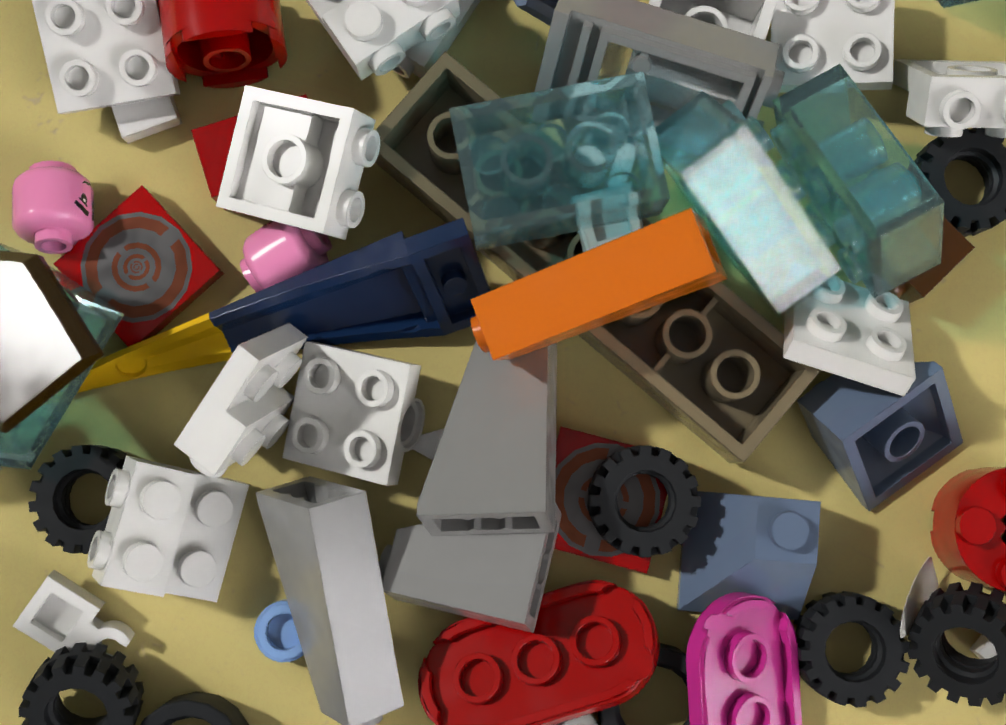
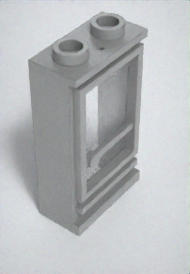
M558 0L554 9L530 112L544 116L545 112L553 113L714 165L726 167L724 173L733 175L742 153L752 156L757 147L764 121L757 119L762 105L773 108L780 92L785 72L775 69L780 44L637 0Z

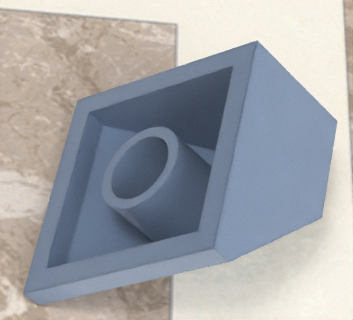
M934 361L914 362L916 379L905 396L833 374L826 380L816 384L808 393L797 400L812 438L859 502L868 511L875 508L963 443L943 368Z
M698 491V496H701V507H698L696 517L699 519L695 528L692 527L687 534L688 538L681 544L677 609L703 612L708 605L723 595L733 592H747L768 598L776 603L774 605L780 612L786 613L790 620H798L817 566L821 501Z

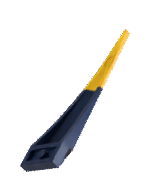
M463 218L407 238L400 231L101 358L49 400L151 375L228 361L239 344L287 323L292 324L308 337L306 341L327 345L445 336L471 327L470 320L476 314L470 299L491 291V288Z

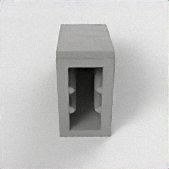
M555 502V532L431 536L423 524L397 529L393 545L388 544L384 548L379 561L384 593L398 601L534 633L562 513Z

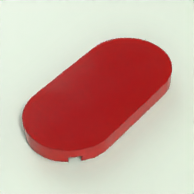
M604 580L578 582L543 594L534 633L473 618L457 621L445 628L432 642L434 646L429 651L427 658L424 657L418 675L419 697L427 716L436 725L559 724L622 704L637 695L649 682L658 662L660 642L657 626L644 602L625 588L618 587L616 584Z

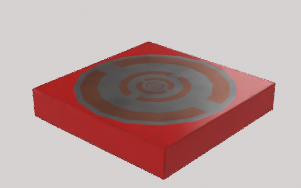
M143 185L97 224L90 235L79 240L70 251L53 263L128 347L157 335L224 275L223 271Z
M560 426L556 440L555 502L562 516L554 549L647 574L651 557L629 555L608 544L594 527L587 506L589 484L599 465L615 452L634 445ZM638 474L630 477L621 486L618 493V508L621 516L628 523L640 527H647L657 523L662 517L667 497L665 486L657 478L648 474Z

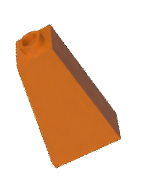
M689 208L470 299L476 314L470 320L471 328L476 342L483 352L487 353L490 351L493 360H511L714 285L728 278L706 222L692 208Z

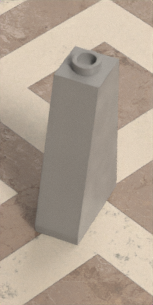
M475 342L417 503L416 516L431 536L555 532L557 343L511 360H493L490 351L487 353L483 352L477 342Z
M309 476L256 492L260 513L321 712L341 725L378 724L383 719V715L403 707L404 702L366 491Z

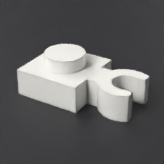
M55 570L47 576L13 624V627L53 652L64 646L70 652L75 643L87 642L88 650L93 651L96 644H102L104 639L116 640L119 644L127 647L135 635L134 631L121 621L110 620L103 622L95 617L105 602Z

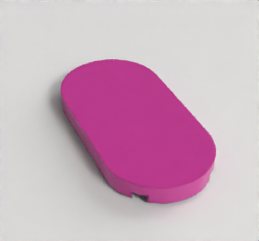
M733 592L714 600L698 617L691 631L686 652L690 725H802L796 632L786 613L780 612L774 605L776 603L763 596L747 592Z

